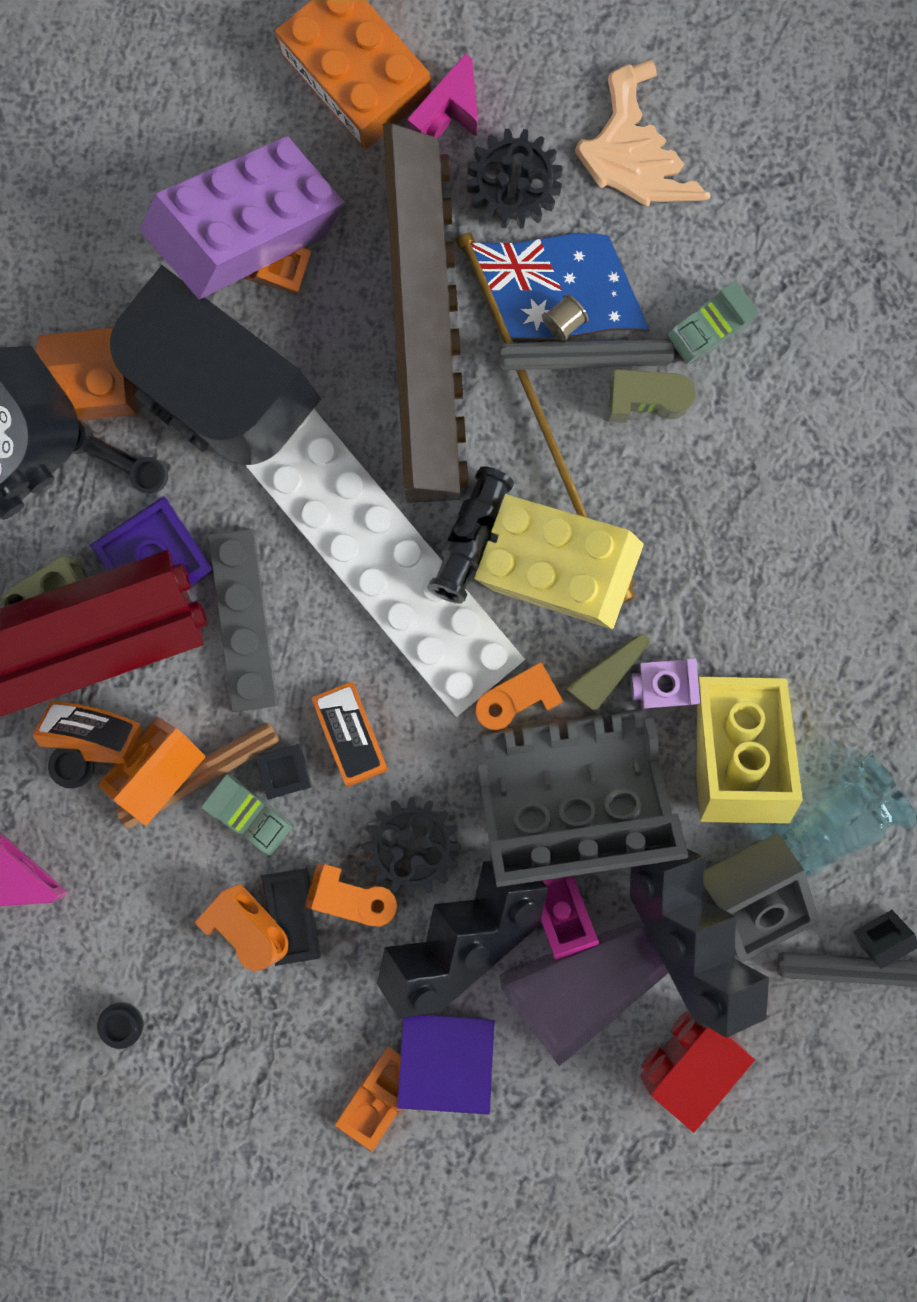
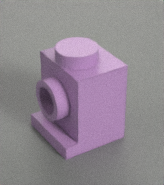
M696 658L638 664L637 673L630 674L632 700H640L641 709L700 704ZM662 675L670 677L673 681V687L668 693L662 692L657 686V681Z

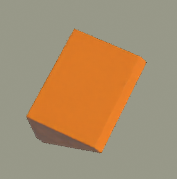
M156 717L139 736L127 763H115L97 785L118 805L147 826L206 756L176 727Z

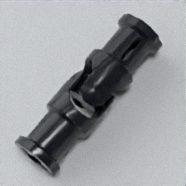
M481 466L475 474L477 482L470 499L463 501L457 521L442 550L444 560L436 578L430 580L427 586L431 593L448 602L462 604L466 600L468 594L465 589L473 570L478 569L487 542L491 539L492 529L505 493H509L514 485L513 479L508 474L493 467Z

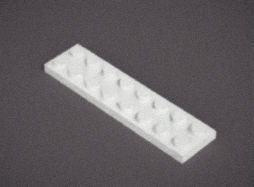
M315 409L312 410L277 454L264 462L245 465L456 717L525 661L524 657L466 589L465 591L468 595L462 604L448 602L429 591L427 586L432 578H436L443 561Z

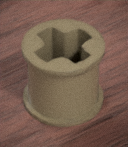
M569 294L563 295V299L557 305L541 315L548 330L562 342L567 341V337L581 324L589 321L582 305Z

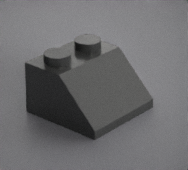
M778 832L764 840L754 842L747 849L723 861H718L704 870L703 891L707 901L736 916L734 953L742 963L820 922L805 871Z

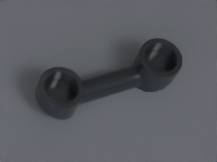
M78 419V440L72 454L87 452L128 473L132 485L140 492L152 494L161 491L168 481V469L161 460L151 457L138 459L94 437L90 426Z

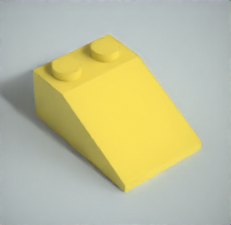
M698 677L700 704H697L696 784L700 822L790 824L803 799L787 679Z

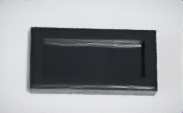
M308 868L262 875L266 910L283 929L288 939V951L284 958L275 963V966L320 959L321 952L314 910L304 907L310 889Z

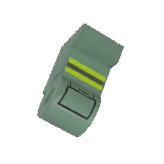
M734 280L723 288L718 295L696 310L697 312L677 324L666 336L688 365L751 325L759 311L737 281Z
M233 774L224 776L201 807L212 817L218 818L238 835H243L250 843L270 856L273 855L294 827L287 818Z

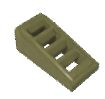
M644 634L634 637L568 685V688L564 691L590 712L596 711L650 643V639Z

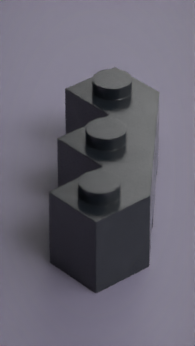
M687 849L688 858L631 867L630 899L691 1017L725 1038L766 1020L769 977L734 959L736 916L702 899L704 856Z
M483 861L475 899L434 904L426 942L384 947L377 985L397 1017L400 1019L441 1012L538 928L548 892L546 884L541 880L497 887L492 861Z

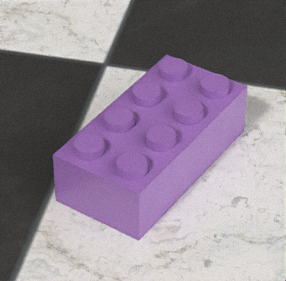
M286 136L156 193L140 231L200 300L325 237L345 202L293 141Z

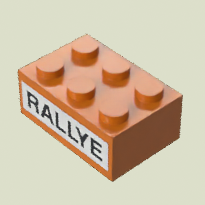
M311 0L275 30L281 55L364 150L384 135L383 124L392 123L396 125L417 108L431 93L430 72L367 0Z

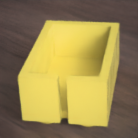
M505 494L492 529V533L498 537L497 542H487L474 579L493 592L613 630L644 544L630 530Z

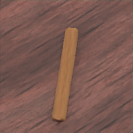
M264 723L206 756L160 811L277 745L280 739L274 727L270 723ZM121 806L117 807V817L125 828H132L141 823Z

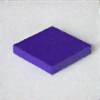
M165 496L90 544V547L106 571L169 549L175 565L184 564L191 586H194L213 573V567Z
M433 1015L403 1018L397 1109L489 1115L495 1020Z

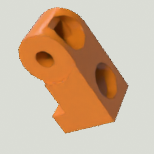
M542 662L483 694L476 704V716L484 727L499 730L511 723L514 714L540 700L546 711L562 703L563 700Z
M316 864L305 908L377 927L388 924L394 918L397 902L390 890L380 886L366 885L356 887L339 882L342 869L326 864Z
M242 884L222 891L194 922L206 935L219 931L236 949L238 960L248 970H264L284 958L288 951V939L283 929Z

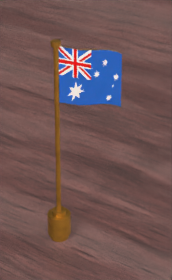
M466 233L456 239L459 249H465L504 343H514L513 340H558L548 330L541 315L557 305L565 294L573 296L582 305L589 318L587 323L581 324L567 338L612 330L650 331L609 235L572 233L520 243H475L473 234ZM516 370L577 515L588 518L526 370ZM633 576L622 604L636 598L633 590L636 583Z

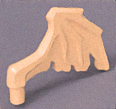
M650 59L633 66L627 64L612 71L608 76V85L613 114L596 138L590 140L581 139L575 148L576 156L600 188H604L606 185L615 188L646 207L650 205V201L681 202L709 200L710 193L705 192L697 181L678 183L677 181L664 178L678 175L685 164L675 151L661 148L666 143V139L657 133L655 126L651 124L645 127L635 125L640 122L643 115L636 99L637 83L657 76L653 60Z

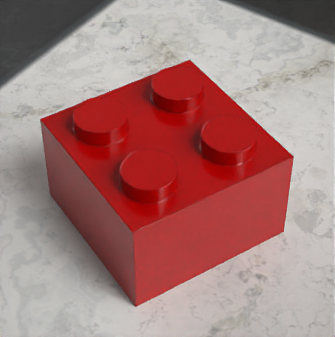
M686 1011L672 1026L670 1032L673 1036L662 1049L659 1046L655 1047L646 1056L641 1064V1068L644 1071L640 1074V1078L650 1096L695 1133L753 1064L755 1059L732 1036L725 1038L693 1019L690 1013Z

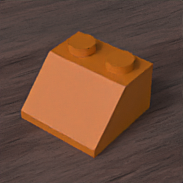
M113 328L39 335L35 352L72 402L79 420L137 415L136 401L133 396L135 394L134 385L117 369L111 356L110 338Z

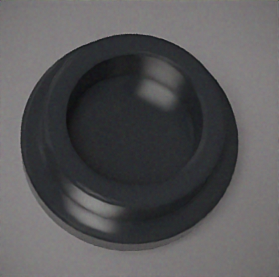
M57 748L51 754L48 762L51 778L56 784L64 788L83 786L90 780L95 768V763L85 761L79 749Z
M116 1002L109 1005L102 1011L97 1022V1030L101 1040L106 1045L115 1049H124L133 1045L141 1037L144 1029V1020L141 1012L134 1005L127 1002Z

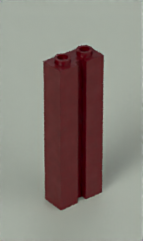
M168 549L0 608V717L203 646L202 627L207 626L208 622L200 601L192 602L187 590L192 589L184 564L175 565Z

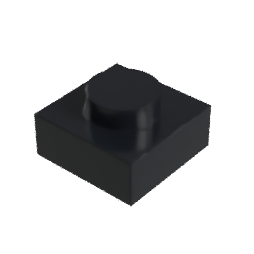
M301 744L255 756L267 800L313 787Z
M893 910L853 931L859 945L880 969L917 949L915 933Z

